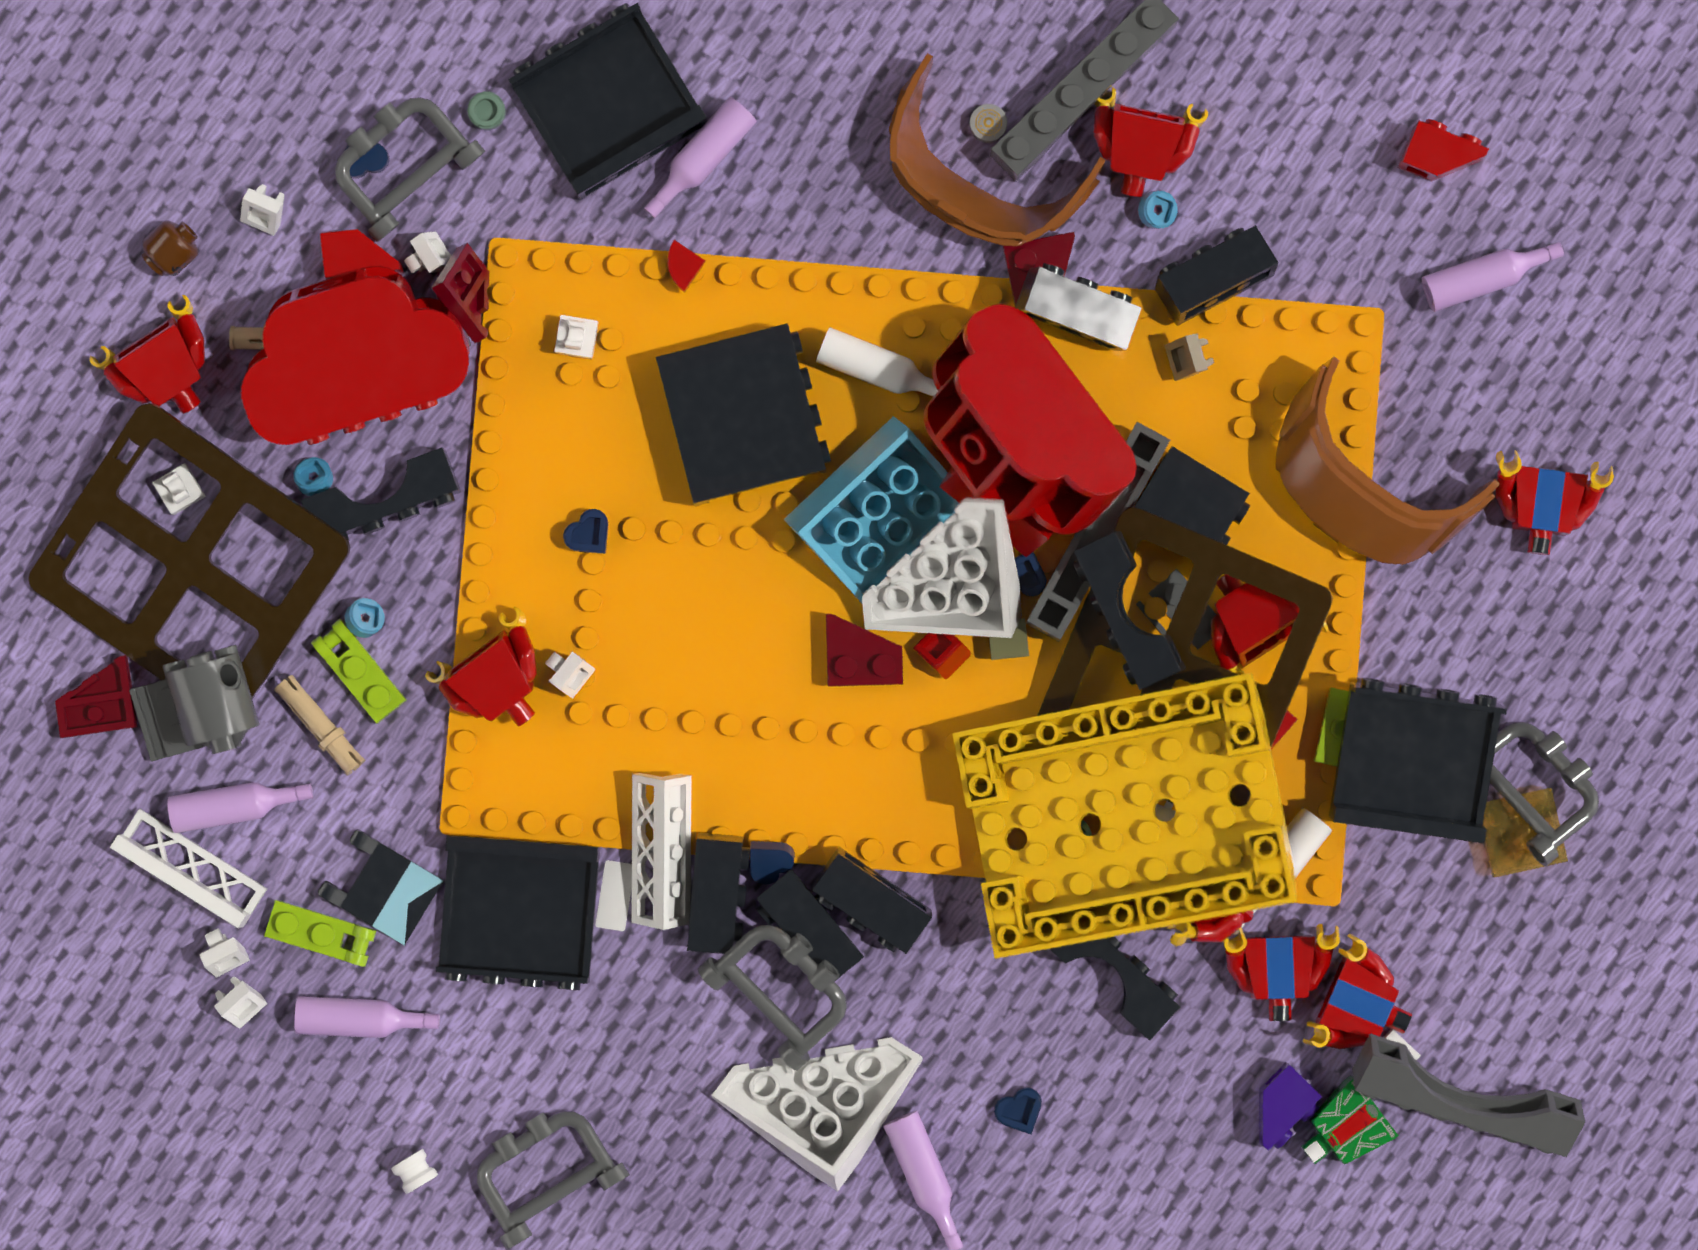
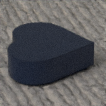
M377 143L370 151L353 163L350 168L351 178H361L367 172L380 173L384 171L389 164L387 150Z
M597 509L585 511L581 515L579 522L571 523L564 530L563 538L566 546L577 552L606 554L609 528L606 515Z
M1034 552L1027 557L1024 555L1015 557L1021 593L1030 597L1038 596L1045 589L1047 580Z
M751 841L750 870L752 878L759 884L767 885L774 883L779 878L780 873H785L793 867L795 857L793 848L783 842Z
M1020 1088L1014 1096H1005L996 1102L994 1106L995 1117L1005 1126L1032 1135L1041 1109V1096L1033 1088Z

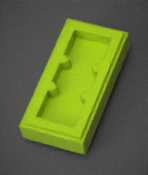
M1336 688L1329 689L1314 762L1337 767L1349 691Z

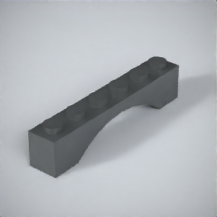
M1144 0L991 148L990 157L1017 182L1112 85L1148 55L1176 27L1179 18L1161 0Z
M1139 422L1135 424L1126 441L1136 460L1134 479L1092 525L1075 533L1026 622L1027 625L1058 642L1061 640L1090 587L1088 580L1083 582L1074 567L1073 561L1078 560L1074 551L1114 532L1121 514L1125 510L1134 507L1170 442V439Z
M1369 1034L1352 1068L1355 1091L1368 1098H1379L1389 1101L1403 1109H1414L1424 1112L1438 1120H1449L1459 1123L1473 1131H1484L1494 1134L1508 1142L1526 1144L1547 1154L1554 1153L1567 1157L1586 1123L1581 1100L1547 1089L1511 1096L1482 1095L1465 1091L1447 1084L1429 1073L1413 1057L1405 1044L1373 1034Z

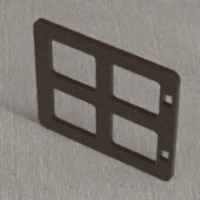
M154 403L140 405L135 410L30 571L28 579L31 588L36 593L160 680L166 679L162 665L181 659L159 645L157 637L191 586L197 587L253 626L259 633L258 639L242 661L253 700L350 553V543L343 534ZM130 439L139 447L127 463L123 459H119L118 455ZM153 439L160 440L220 483V492L187 541L180 540L123 500L119 495L120 488ZM246 503L260 510L313 549L312 558L279 606H275L220 568L211 559L212 553ZM100 521L109 525L166 567L164 577L133 623L126 622L66 578L67 569ZM66 535H68L76 543L65 559L55 552Z

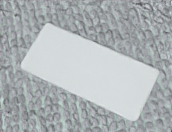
M609 860L605 862L596 927L618 931L625 930L632 889V864Z

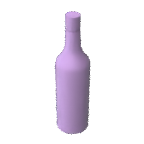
M729 97L671 162L670 175L667 182L644 209L652 217L656 218L679 192L699 186L757 122L754 116L738 101Z
M1560 242L1526 253L1502 249L1423 276V290L1431 310L1436 312L1515 285L1530 268L1546 263L1549 260L1563 257L1564 251Z
M252 782L170 796L167 803L169 820L174 833L263 818L272 808L297 800L313 799V790L311 784L273 789L260 783Z
M299 996L295 1007L296 1034L383 1038L403 1028L439 1029L440 1014L404 1012L385 1000Z
M918 1111L907 1113L883 1125L918 1207L935 1219L943 1238H945L948 1250H958L964 1247L950 1214V1201L952 1197L950 1185Z

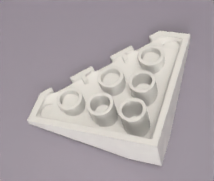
M965 498L955 507V513L946 522L942 523L940 521L921 539V545L910 555L906 553L887 571V577L877 586H870L862 595L865 629L1012 638L1021 619L1022 610L1019 578L1003 500Z
M890 1037L877 1040V1047L855 1050L854 1044L825 1049L826 1056L811 1058L798 1071L790 1068L781 1057L772 1059L773 1066L751 1070L749 1063L733 1066L712 1094V1098L807 1172L838 1192L861 1161L921 1064L923 1057Z

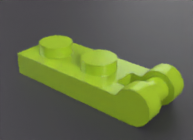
M339 619L331 625L333 629L324 637L319 635L311 644L375 723L379 724L406 702L407 699L357 637L350 632L346 624ZM341 641H344L350 649L338 657L332 649Z
M275 900L264 936L366 967L369 957L366 955L369 941H374L377 930ZM345 933L355 936L351 950L341 947Z

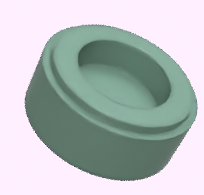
M480 92L470 100L468 116L474 126L481 130L489 131L496 129L503 123L506 116V108L502 99L495 93Z

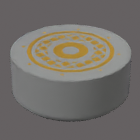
M984 104L976 108L972 113L970 130L972 135L980 142H996L1006 132L1007 117L1000 107L994 104Z

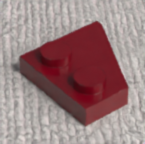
M1074 232L1034 239L1019 246H1003L1014 306L1017 304L1030 268H1042L1043 263L1063 269L1065 271L1063 276L1065 277L1075 239Z
M465 243L455 249L431 288L436 293L438 300L458 319L464 331L475 344L488 336V329L481 325V314L488 311L489 307L487 288L489 287L490 271L470 245Z
M826 614L828 687L903 685L902 646L834 614Z
M128 656L117 657L107 667L97 674L94 673L84 680L81 685L72 691H68L55 701L60 738L138 727L135 707L130 693L132 683Z

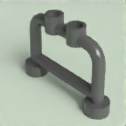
M421 97L410 98L396 108L391 102L373 116L378 122L374 127L366 132L361 126L345 140L349 148L337 159L335 166L336 181L341 190L372 225L367 232L377 243L400 224L391 214V211L452 159L464 170L485 152L477 140L470 144L443 111L431 100ZM417 112L425 114L449 143L374 205L351 178V166L386 135L402 124L410 115Z
M1525 722L1512 723L1498 732L1495 754L1517 737L1527 738L1535 746L1538 754L1560 772L1565 783L1570 788L1576 789L1584 799L1582 808L1554 830L1494 765L1492 766L1490 784L1537 833L1526 845L1533 857L1543 866H1547L1559 856L1556 848L1586 825L1597 813L1599 806L1598 793L1588 780L1593 776V772L1581 758H1577L1572 763L1562 753L1567 749V745L1555 731L1550 732L1546 736L1532 724Z
M771 925L757 926L746 933L718 960L709 957L698 968V972L704 982L714 990H720L730 980L788 1038L778 1047V1053L790 1068L798 1071L810 1060L808 1051L837 1026L845 1016L847 1008L845 994L834 982L839 978L837 969L827 960H823L817 965L808 955L813 950V947L802 934L797 933L791 938L778 927ZM763 940L774 942L780 948L785 959L791 964L797 965L807 975L811 985L819 992H824L831 1000V1010L805 1034L736 965Z
M563 1111L547 1119L543 1112L524 1124L528 1130L517 1138L510 1132L492 1143L496 1151L489 1154L481 1162L477 1170V1184L481 1194L505 1232L499 1239L506 1250L533 1235L525 1221L596 1178L605 1191L630 1175L622 1162L615 1166L593 1127L584 1116L576 1112ZM565 1126L573 1127L580 1135L595 1161L510 1212L493 1184V1171Z

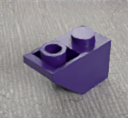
M1287 1062L1259 1088V1143L1268 1151L1273 1146L1276 1149L1282 1147L1293 1135L1290 1129L1300 1119L1306 1122L1320 1108L1316 1102L1322 1096Z

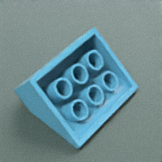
M893 416L784 520L862 603L863 593L870 586H877L887 577V571L906 553L910 555L921 545V539L940 521L942 523L946 522L955 513L954 509L959 503L939 487L948 472L915 434Z

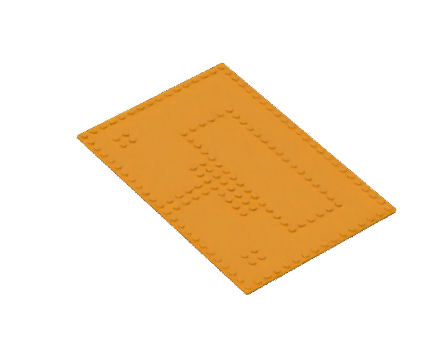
M493 238L489 243L487 269L490 271L489 287L487 288L489 307L488 311L483 313L482 326L488 329V336L481 340L453 667L503 630L509 634L510 630L499 621V615L504 613L508 618V622H513L517 616L514 610V606H516L526 615L524 627L527 629L535 651L537 675L533 680V690L524 697L535 714L526 723L518 727L506 711L490 722L484 717L475 718L455 711L450 705L440 831L445 835L632 850V774L644 773L659 777L685 774L692 776V855H695L697 836L700 832L744 836L743 847L749 848L751 841L783 842L793 848L795 853L794 863L826 865L837 848L841 847L872 869L985 878L973 810L966 808L953 733L1038 715L1091 586L1059 642L1026 624L1029 656L991 660L989 637L955 635L969 649L971 655L948 679H944L913 649L927 633L868 630L902 646L903 685L828 687L826 614H834L865 629L863 605L784 519L893 416L915 434L947 472L952 467L929 436L924 424L925 408L934 396L919 391H909L901 394L893 393L817 363V356L829 327L907 357L914 362L917 369L924 376L933 379L932 372L935 361L973 314L996 304L1015 307L1009 278L697 254L706 263L684 293L677 287L670 275L668 268L669 251ZM1098 286L1097 290L1109 295L1111 290L1132 297V304L1142 307L1127 350L1113 351L1035 319L1032 320L1041 329L1125 441H1127L1137 422L1170 439L1144 489L1171 446L1175 447L1250 493L1245 502L1251 506L1240 524L1233 521L1225 533L1231 537L1227 544L1228 546L1321 584L1332 593L1333 603L1325 620L1328 631L1327 633L1320 632L1288 708V711L1298 720L1271 751L1286 828L1303 807L1332 829L1330 835L1295 878L1297 902L1293 903L1337 906L1341 901L1347 824L1333 822L1329 817L1337 767L1314 762V756L1329 689L1336 688L1349 691L1350 682L1357 683L1366 556L1347 548L1340 542H1335L1313 525L1314 522L1308 518L1287 492L1280 477V472L1276 470V452L1280 438L1279 434L1294 396L1322 364L1332 357H1336L1339 363L1330 383L1325 407L1332 440L1353 465L1372 479L1384 312L1382 309L1374 307L1234 296L1176 326L1155 290ZM560 315L599 322L593 359L556 354L554 352ZM788 323L790 333L798 331L803 353L796 354L799 368L807 367L812 389L806 391L809 405L817 404L822 423V426L815 427L818 441L826 440L831 462L825 463L826 473L821 474L818 472L710 500V503L695 506L656 357ZM1192 334H1198L1199 339H1207L1209 344L1201 347L1205 360L1213 358L1214 363L1208 366L1206 371L1186 379L1174 381L1164 345ZM589 509L602 511L609 523L606 554L571 550L564 542V530L571 523L579 522L581 515ZM1053 532L1049 540L1034 551L1045 574L1046 586L1075 533L1059 534ZM1143 540L1138 544L1133 556L1137 567L1128 576L1124 585L1123 605L1128 617L1138 628L1147 633L1162 635L1147 617L1157 620L1167 631L1171 619L1166 614L1167 605L1163 599L1159 597L1152 598L1148 593L1159 583L1165 581L1176 569L1188 581L1193 569V562L1187 557ZM1012 547L1014 558L1022 555L1019 551ZM1217 584L1208 603L1216 614L1217 611L1214 604L1224 597ZM1020 591L1021 619L1025 618V622L1029 619L1042 593L1038 596L1030 597L1022 594ZM1139 601H1141V602L1143 603V605H1144V611H1145V614L1147 615V617H1146V616L1144 615V613L1137 607L1136 604H1137ZM1211 639L1198 650L1191 643L1190 651L1193 655L1220 666L1211 646ZM1286 641L1244 668L1238 663L1237 668L1244 671L1245 674L1252 673L1254 681L1258 683H1269ZM1102 645L1095 648L1070 709L1140 695L1142 689L1139 690L1137 684L1131 685L1124 673L1122 665L1127 662L1123 654ZM573 651L596 669L573 699L549 682L556 672L546 665L545 662L553 652H556L566 660ZM1177 680L1172 689L1193 684L1184 680ZM646 785V798L650 805L654 802V786ZM1161 800L1157 804L1164 806L1166 801ZM1173 804L1172 810L1176 811L1175 805ZM1088 814L1082 819L1088 824L1092 836L1100 831L1101 821L1097 815ZM648 822L645 825V834L651 842L654 830ZM1020 828L1013 829L1007 838L1009 846L1013 850L1022 849L1027 843L1026 833Z

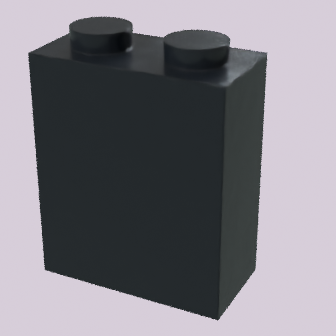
M1171 446L1133 508L1143 509L1227 545L1231 537L1225 533L1233 521L1240 524L1251 505L1245 502L1250 494L1249 492Z

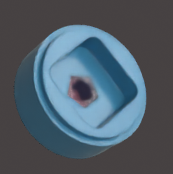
M1151 191L1145 194L1138 206L1140 220L1144 225L1153 229L1170 226L1177 216V203L1174 197L1165 191Z
M312 457L305 459L294 470V481L299 491L307 496L326 491L333 483V473L328 463L321 458Z
M369 598L356 600L348 607L345 613L347 628L351 633L361 638L373 636L383 627L385 622L383 609L376 601Z

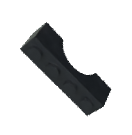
M441 447L407 460L406 475L401 487L393 496L385 501L375 504L358 503L349 499L342 490L334 487L301 500V503L305 509L343 534L350 541L349 534L362 530L364 535L374 533L385 528L384 521L397 517L399 522L420 515L418 508L433 504L434 509L455 502L454 495L461 493V489L447 451Z
M1115 531L1074 551L1078 559L1073 561L1074 567L1083 582L1088 580L1094 592L1090 596L1091 603L1098 616L1104 615L1110 626V629L1106 630L1107 637L1115 651L1119 649L1122 651L1127 662L1122 667L1130 684H1137L1139 690L1145 689L1185 670L1186 667L1170 634L1156 635L1141 630L1130 620L1123 605L1124 585L1128 576L1137 567V564L1122 532Z
M1116 937L1050 948L1065 964L1081 957H1095L1111 964L1121 977L1124 988V999L1120 1014L1148 1040H1151L1180 1008L1174 1001L1178 994L1164 981L1161 980L1156 985L1149 979L1146 974L1150 969L1134 954L1130 959L1126 958L1118 950L1122 943Z

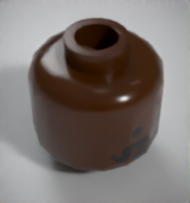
M165 220L143 240L144 253L142 258L158 275L163 276L166 273L176 276L197 257L198 249L194 241L198 236L183 221L177 225L172 221Z

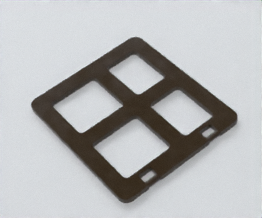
M1129 508L1121 514L1114 532H1122L1132 556H1134L1138 544L1146 540L1187 557L1193 562L1192 572L1165 634H1170L1186 669L1142 689L1140 695L1172 689L1177 680H1184L1194 685L1240 675L1197 657L1190 651L1193 638L1221 575L1227 574L1291 601L1299 607V613L1269 683L1261 684L1255 681L1272 748L1333 603L1332 593L1321 584L1143 509ZM1092 588L1088 592L1037 716L1070 710L1095 648L1102 645L1114 650L1106 634V630L1110 629V626L1104 615L1098 616L1091 603L1090 596L1094 594ZM1243 784L1236 785L1230 792V800L1237 807L1245 806L1251 798L1249 788ZM1163 799V800H1165V801H1168V802L1174 804V803H1173L1171 800H1169V799Z

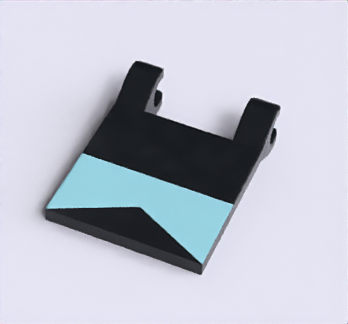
M357 829L350 837V843L370 854V858L348 893L331 882L325 881L319 888L318 894L405 945L444 880L436 877L433 873L431 874L428 870L377 841L362 830Z

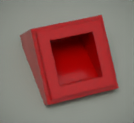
M927 633L913 647L944 679H948L971 655L969 649L955 635Z

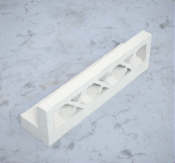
M644 773L632 774L631 923L661 930L689 924L691 893V775L676 774L659 777ZM646 785L654 786V802L651 805L646 798ZM648 822L654 830L651 842L645 834V825ZM647 860L653 866V877L651 880L645 872V862ZM647 896L653 904V916L645 915V899Z
M142 809L137 811L125 832L117 835L110 846L114 851L237 928L245 926L268 889L182 834L174 833L171 827ZM142 820L155 827L157 844L142 846L131 839ZM162 832L174 840L164 842ZM176 843L185 846L190 863L181 866H174L169 863L165 846ZM159 848L161 857L150 850ZM194 853L201 856L205 860L196 862ZM208 863L217 866L222 883L213 886H206L201 883L197 866ZM191 868L193 877L182 871V869ZM226 873L237 880L227 882ZM244 883L256 892L246 908L243 909L231 901L228 886ZM223 887L225 897L214 891V889Z

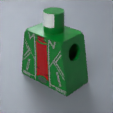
M1350 1075L1322 1103L1317 1112L1308 1119L1318 1134L1301 1147L1314 1164H1317L1331 1152L1335 1154L1341 1163L1347 1164L1394 1140L1399 1135L1372 1099L1355 1091L1353 1076Z

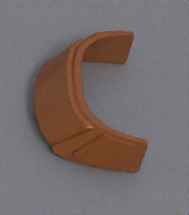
M927 53L918 69L902 87L889 126V134L891 135L890 160L893 162L892 170L900 185L925 210L969 236L1001 246H1019L1042 236L1049 230L1051 232L1057 230L1085 203L1100 182L1097 177L1102 171L1106 160L1100 157L1089 176L1065 197L1050 204L1022 207L1000 200L973 185L947 168L929 151L919 123V109L924 85L933 65V56Z
M1332 357L1316 370L1294 396L1279 434L1276 470L1280 472V477L1287 492L1308 518L1314 522L1313 525L1331 539L1380 563L1404 565L1423 557L1429 552L1431 554L1437 552L1451 541L1495 497L1492 492L1500 483L1495 479L1479 487L1467 503L1454 509L1421 510L1401 501L1353 465L1332 440L1325 414L1326 397L1333 374L1339 363L1336 357Z

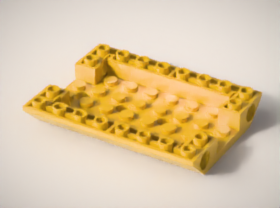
M1252 673L953 733L966 808L973 810L986 880L985 883H981L995 959L1297 902L1294 863L1264 711ZM1243 784L1249 788L1251 798L1245 806L1237 807L1230 800V792L1236 785ZM1169 799L1174 803L1176 812L1171 820L1163 822L1157 818L1155 807L1159 801ZM1088 814L1097 815L1101 821L1100 831L1093 836L1086 835L1081 829V821ZM1015 828L1022 829L1027 835V843L1020 850H1013L1007 841L1009 833Z

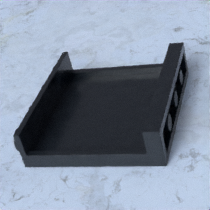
M628 3L617 7L609 14V20L599 26L596 23L585 26L577 33L579 38L567 45L564 42L555 44L545 52V58L535 64L532 61H528L520 65L512 72L514 76L508 79L580 200L699 130L708 121L700 105H697L642 14L638 3L631 7Z
M788 323L656 357L695 506L710 503V500L818 472L821 474L826 473L825 463L831 462L826 440L818 441L815 427L822 426L817 404L809 405L806 391L812 389L807 367L799 368L796 354L803 353L798 331L790 333Z
M1362 678L1361 684L1350 682L1329 817L1333 822L1485 843L1487 828L1483 825L1500 718L1501 714H1506L1507 711L1503 705L1497 703V697L1474 694V700L1459 698L1460 692L1440 688L1437 689L1436 694L1422 693L1421 686L1407 683H1399V689L1384 687V681L1372 678Z
M448 835L445 850L448 851L439 966H436V972L445 973L444 980L467 981L468 975L483 976L482 983L505 984V978L520 979V986L543 987V981L558 982V989L580 990L581 984H588L591 971L600 847Z

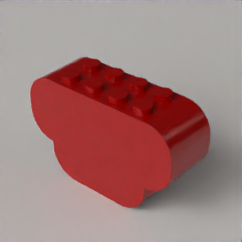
M369 266L289 291L273 304L263 330L264 348L258 351L249 363L242 382L241 397L252 428L262 438L280 445H291L307 441L308 445H313L329 439L328 433L343 429L345 434L352 433L366 426L365 422L379 418L380 422H386L402 415L401 410L415 406L416 410L420 411L437 405V399L453 393L463 383L469 367V340L458 319L437 298L422 297L415 299L411 286L397 271L384 266Z
M996 304L976 312L935 361L932 375L938 392L927 404L924 411L926 430L976 499L1003 500L1007 519L1019 520L1032 515L1039 524L1050 531L1059 534L1077 533L1092 525L1134 479L1136 460L1127 442L1037 324L1021 310L1009 305Z

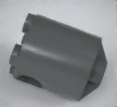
M236 645L215 650L216 657L213 656L212 651L191 656L187 659L188 665L185 664L184 659L162 665L186 746L201 743L211 749L212 754L221 753L242 746L241 741L248 729L260 725Z

